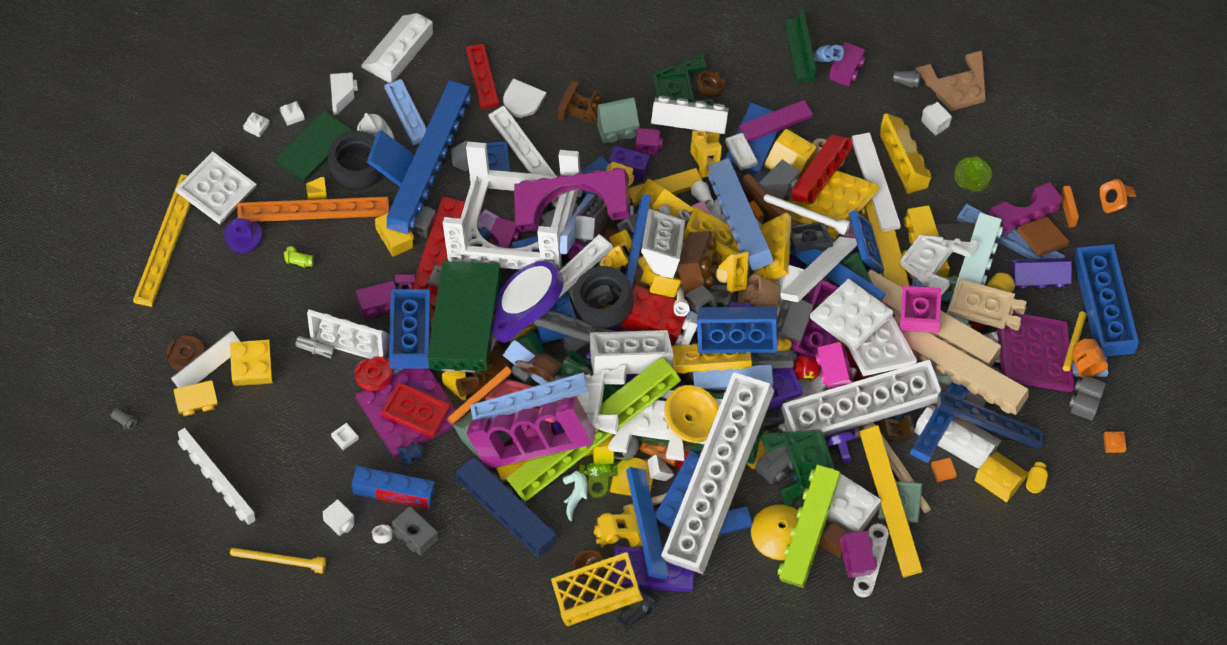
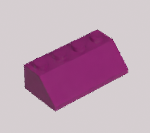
M821 279L801 300L813 305L812 313L838 287ZM809 316L801 340L791 341L790 351H794L797 356L804 355L816 358V354L819 353L818 347L833 344L836 337L810 319Z

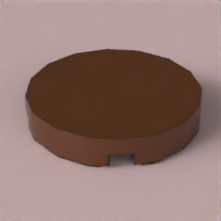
M180 336V338L172 340L167 347L168 363L173 369L180 371L205 352V348L202 342L194 336Z

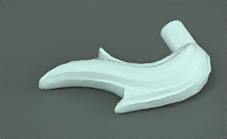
M575 471L563 477L565 485L575 482L572 494L564 501V503H568L567 517L570 521H572L574 509L582 497L587 499L588 480L584 473L580 471Z

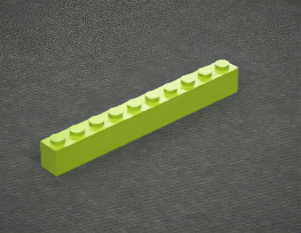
M661 357L601 404L600 414L618 415V430L681 380L668 362ZM594 428L596 435L593 445L530 459L506 479L522 500L526 502L611 436L612 433Z

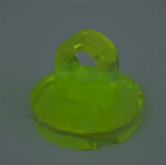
M978 156L965 158L957 164L954 176L960 187L975 192L981 191L989 185L992 171L986 161Z
M582 463L579 466V472L589 475L588 491L593 497L598 498L606 494L608 477L618 476L619 468L614 466V469H611L609 464L590 463L585 467V464ZM595 482L603 484L604 488L601 492L593 491L592 485Z

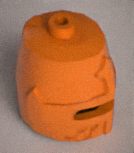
M1082 339L1073 346V359L1080 377L1084 375L1094 376L1108 368L1104 352L1096 340Z

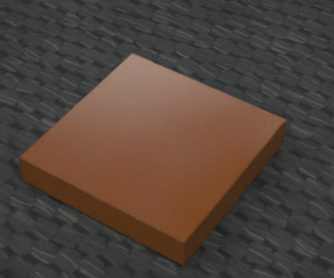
M1048 217L1019 226L1017 229V233L1038 256L1067 247L1069 244L1068 239Z

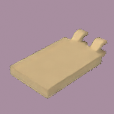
M959 279L948 314L1004 329L1005 325L1013 330H1019L1021 318L1012 316L1014 310L1018 314H1024L1027 302L1014 299V293Z

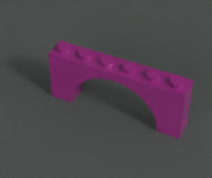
M613 168L611 171L597 170L589 174L560 175L552 179L540 178L537 181L524 180L520 183H515V226L520 232L538 230L539 221L546 206L557 196L573 190L589 191L601 197L606 203L608 214L612 220L631 218L629 176L625 169Z

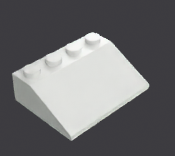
M308 310L310 340H319L320 343L335 347V349L368 359H374L373 357L375 356L386 358L390 345V334L387 332L372 329L366 325L352 323L346 319H339L329 314Z

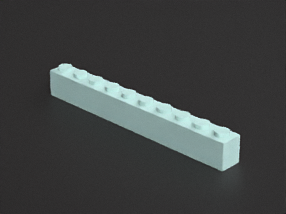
M983 213L979 214L971 240L978 241L979 246L970 258L965 256L950 304L959 279L985 285L987 276L984 273L985 270H990L993 259L989 258L991 253L995 254L998 243H995L996 237L1000 238L1003 227L1000 226L1002 219ZM950 315L971 328V325L968 324L969 320ZM935 372L940 388L946 391L947 386L950 385L952 380L946 375L942 376Z

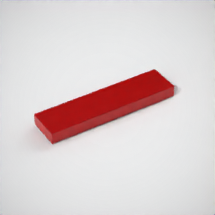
M484 44L467 46L466 52L480 108L499 107Z

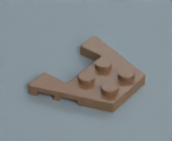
M981 51L966 55L965 60L970 69L967 72L938 79L931 64L917 67L915 70L921 73V78L926 82V86L931 87L935 91L936 96L950 111L985 102V85Z

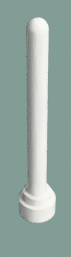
M769 194L764 196V200L768 203L834 227L839 234L844 236L848 233L851 222L848 220L839 219L837 221Z
M682 282L677 292V301L674 303V312L678 316H685L689 313V303L685 300Z

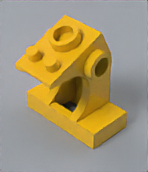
M701 130L692 131L691 154L699 165V175L701 178L708 177L707 174H710L708 166L720 162L722 148L719 143L720 133Z
M625 229L609 237L613 244V249L599 261L600 266H611L618 270H621L620 267L624 266L626 269L627 263H629V255L627 256L623 246L625 245L628 252H630L632 240Z
M629 505L622 514L612 515L611 513H605L598 518L597 526H594L595 530L593 531L594 535L599 538L596 539V543L600 544L601 548L607 543L617 542L618 538H627L632 548H640L642 546L634 505ZM617 524H623L625 529H618Z

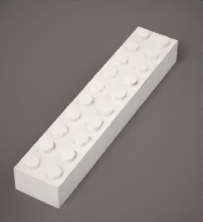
M733 372L661 555L666 562L701 574L704 573L773 396L774 390L769 383Z

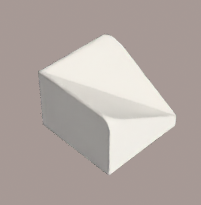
M654 455L647 460L650 478L667 481L674 476L670 468L658 455Z

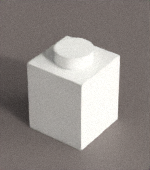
M936 102L932 106L928 105L923 110L921 121L936 136L950 126L952 116Z
M338 499L323 511V520L339 536L353 528L354 515Z

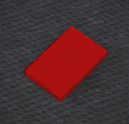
M398 382L382 409L381 416L434 439L451 409V404Z

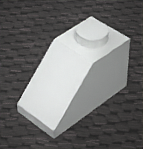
M352 73L330 74L333 115H337L354 99V91H357V80H353Z

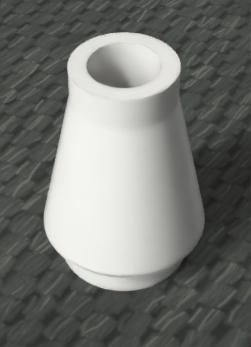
M697 181L692 185L691 194L700 202L703 201L706 207L711 206L714 200L711 197L708 184L703 181Z

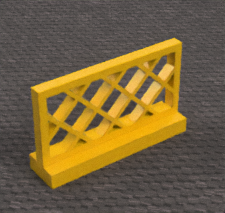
M627 552L551 579L561 610V616L566 626L643 600ZM625 559L627 565L623 572L614 568L618 561ZM605 567L609 569L604 579L595 575L598 568ZM612 571L621 575L617 584L607 581ZM581 574L590 576L585 585L576 582ZM624 577L632 580L633 587L627 589L620 587ZM593 578L602 581L598 591L589 588ZM564 580L570 582L566 592L559 589L558 582ZM574 584L583 588L578 598L570 595ZM605 584L614 587L613 592L607 596L601 593ZM586 591L595 594L590 602L582 600ZM567 597L576 600L573 608L565 610L564 603Z

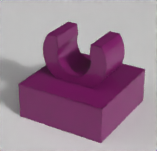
M415 274L395 275V283L401 282L398 285V289H402L404 284H407L409 289H411L412 284L410 282H415Z

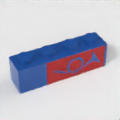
M356 466L352 480L353 494L430 509L435 492L434 481Z

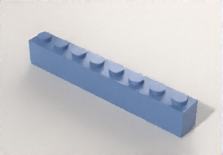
M729 158L708 166L710 174L707 175L715 195L718 196L719 204L723 207L722 210L725 218H729L727 222L730 229H735L732 231L735 241H740L737 242L740 252H749L748 264H750L752 271L774 263Z

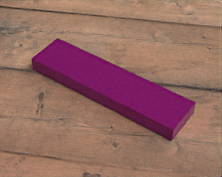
M805 100L741 124L739 125V130L743 133L747 142H751L810 119L813 113Z

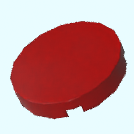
M383 357L366 358L357 365L355 380L358 386L365 390L375 391L385 388L392 381L393 368H390L389 361Z

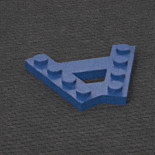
M690 451L655 514L656 521L671 530L700 458V455L693 451ZM747 506L727 511L718 536L752 526Z

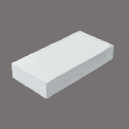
M743 133L726 138L725 142L740 171L757 165L758 161Z

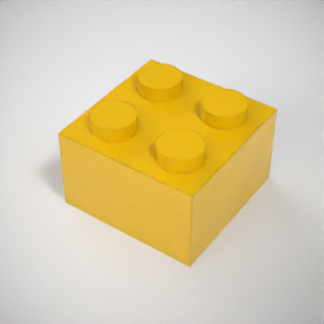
M269 340L230 343L233 386L273 383Z

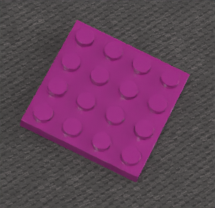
M1013 312L1012 316L1021 318L1019 330H1013L1005 325L1004 329L997 328L998 344L1001 345V374L1019 384L1072 392L1075 389L1072 365L1070 371L1063 370L1070 345L1067 322Z
M406 369L394 375L392 381L385 388L375 391L365 390L356 395V400L394 459L400 456L397 451L398 447H407L412 441L421 445L433 439L381 416V411L398 382L451 404V409L435 437L454 428L447 419L456 409L430 369Z

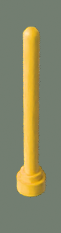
M238 548L230 550L232 556L310 567L315 573L323 574L326 566L325 557L317 556V558L311 560Z

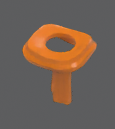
M1118 179L1102 184L1100 187V198L1103 211L1111 213L1125 208L1128 203L1127 195L1129 197H1136L1134 188L1123 184ZM1115 189L1117 191V199L1113 203H1108L1106 195L1108 191Z

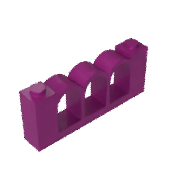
M577 396L563 398L558 403L544 404L539 412L529 408L522 409L515 414L514 418L503 414L493 417L491 421L488 417L475 419L470 422L467 431L469 440L487 469L593 445L596 431ZM545 419L557 420L566 433L554 435ZM521 424L532 426L537 431L540 439L529 441ZM496 430L509 433L516 444L505 447Z

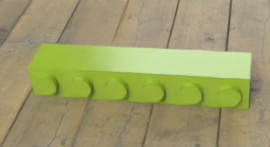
M817 465L815 470L812 469L809 481H811L810 487L805 489L803 495L804 505L799 507L797 518L799 519L797 526L794 525L791 530L790 537H793L791 544H787L785 548V562L780 564L778 575H780L779 578L782 582L801 588L805 587L841 478L839 471Z

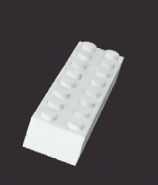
M930 360L783 403L781 410L787 431L820 429L823 436L826 437L935 404L938 401V393L941 391L932 364Z

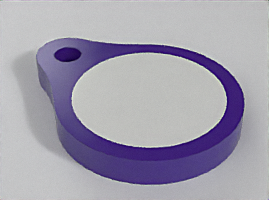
M548 261L531 263L517 271L504 284L497 297L496 314L491 328L492 334L498 341H510L525 327L543 316L556 303L562 292L564 279L554 264Z

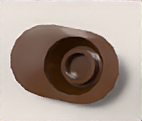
M546 354L536 355L529 362L516 360L515 362L524 371L541 377L547 382L556 381L555 377L561 365L560 362Z

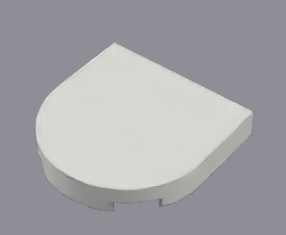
M513 79L504 94L503 103L512 116L523 118V116L533 115L537 112L546 97V92Z

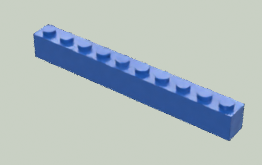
M453 81L448 82L387 215V229L409 234L410 229L415 227L416 216L421 214L423 209V200H427L429 196V187L434 185L436 172L439 173L441 169V160L446 158L447 147L452 145L454 139V131H458L460 126L459 120L464 118L465 107L471 102L470 86Z

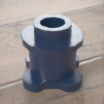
M412 441L407 447L397 448L403 465L408 464L410 466L413 460L422 459L423 449L419 443L416 444Z

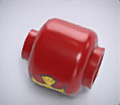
M799 355L794 360L793 371L797 380L812 382L820 375L821 366L818 365L815 357Z

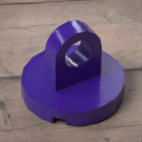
M237 218L226 226L224 231L225 242L235 252L248 253L253 251L252 249L257 248L261 243V227L257 222Z
M857 428L853 429L854 432L845 430L829 435L827 440L824 437L827 446L839 445L844 464L851 463L846 441L860 436L859 429Z

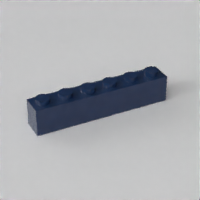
M472 457L456 471V480L538 558L556 543V532L553 527L542 522L540 515L532 512L524 500H519L509 486L505 487L495 473L491 474L481 460L477 461Z

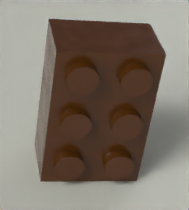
M711 231L690 232L687 236L677 265L685 296L701 285L708 291L713 286V279L716 276L718 266L721 264L720 254H717L716 239L712 237Z

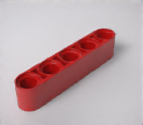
M831 135L794 186L792 190L793 201L810 205L815 202L850 152L852 147L851 138L839 135Z

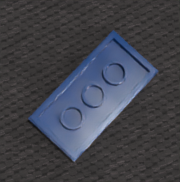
M750 103L741 124L775 111ZM779 131L748 142L758 163L756 166L745 169V171L757 174L762 169ZM729 150L725 159L729 158L732 166L739 168Z

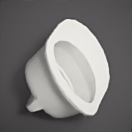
M365 113L357 126V131L367 132L376 137L377 132L382 130L394 139L389 126L379 115H368Z

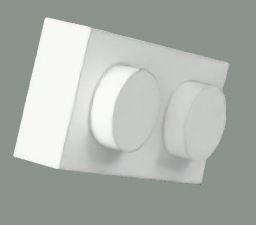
M691 313L689 319L686 318L682 326L684 331L682 334H679L675 345H689L697 327V314Z

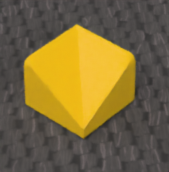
M324 177L306 184L308 200L327 199Z

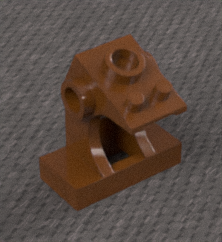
M571 81L558 107L557 119L564 121L567 114L588 123L597 122L598 105L603 104L601 96L595 90L591 98H585L578 94V82ZM581 105L588 109H579V106Z

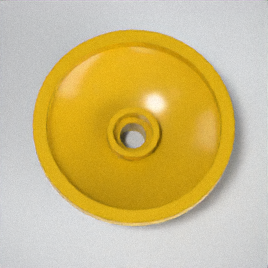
M693 385L681 386L675 389L668 396L664 407L665 419L670 429L679 438L693 443L707 440L719 410L716 400L710 393Z
M771 505L761 510L755 516L751 526V538L755 547L763 555L775 560L786 559L784 552L787 544H791L793 537H790L793 526H797L799 520L797 518L798 510L786 505ZM782 524L785 528H780L779 525Z

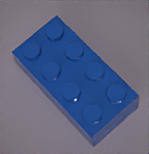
M391 289L390 368L429 369L430 290Z
M777 307L698 308L697 332L699 353H777Z

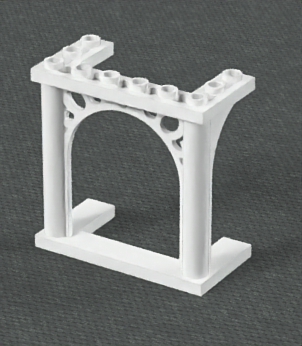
M467 142L466 150L471 185L460 219L444 217L443 220L448 261L500 263L501 268L522 269L534 262L548 261L554 264L560 271L562 269V253L559 252L560 235L572 218L576 199L582 196L583 191L573 190L559 196L551 227L539 226L538 242L522 248L495 246L487 242L480 235L477 228L487 188L514 191L515 183H520L524 180L537 181L540 178L552 179L557 176L489 170L486 143ZM560 150L559 163L561 175L574 176L577 173H581L579 152ZM475 244H482L483 246H482V247H476V246H473V245H475ZM534 249H539V250H540V253H539V252H532V251H533Z

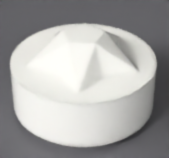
M378 525L372 530L373 540L377 543H386L393 538L392 528L388 525Z

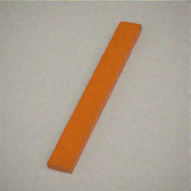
M388 197L244 202L237 203L238 218L246 219L250 222L377 217L389 213Z

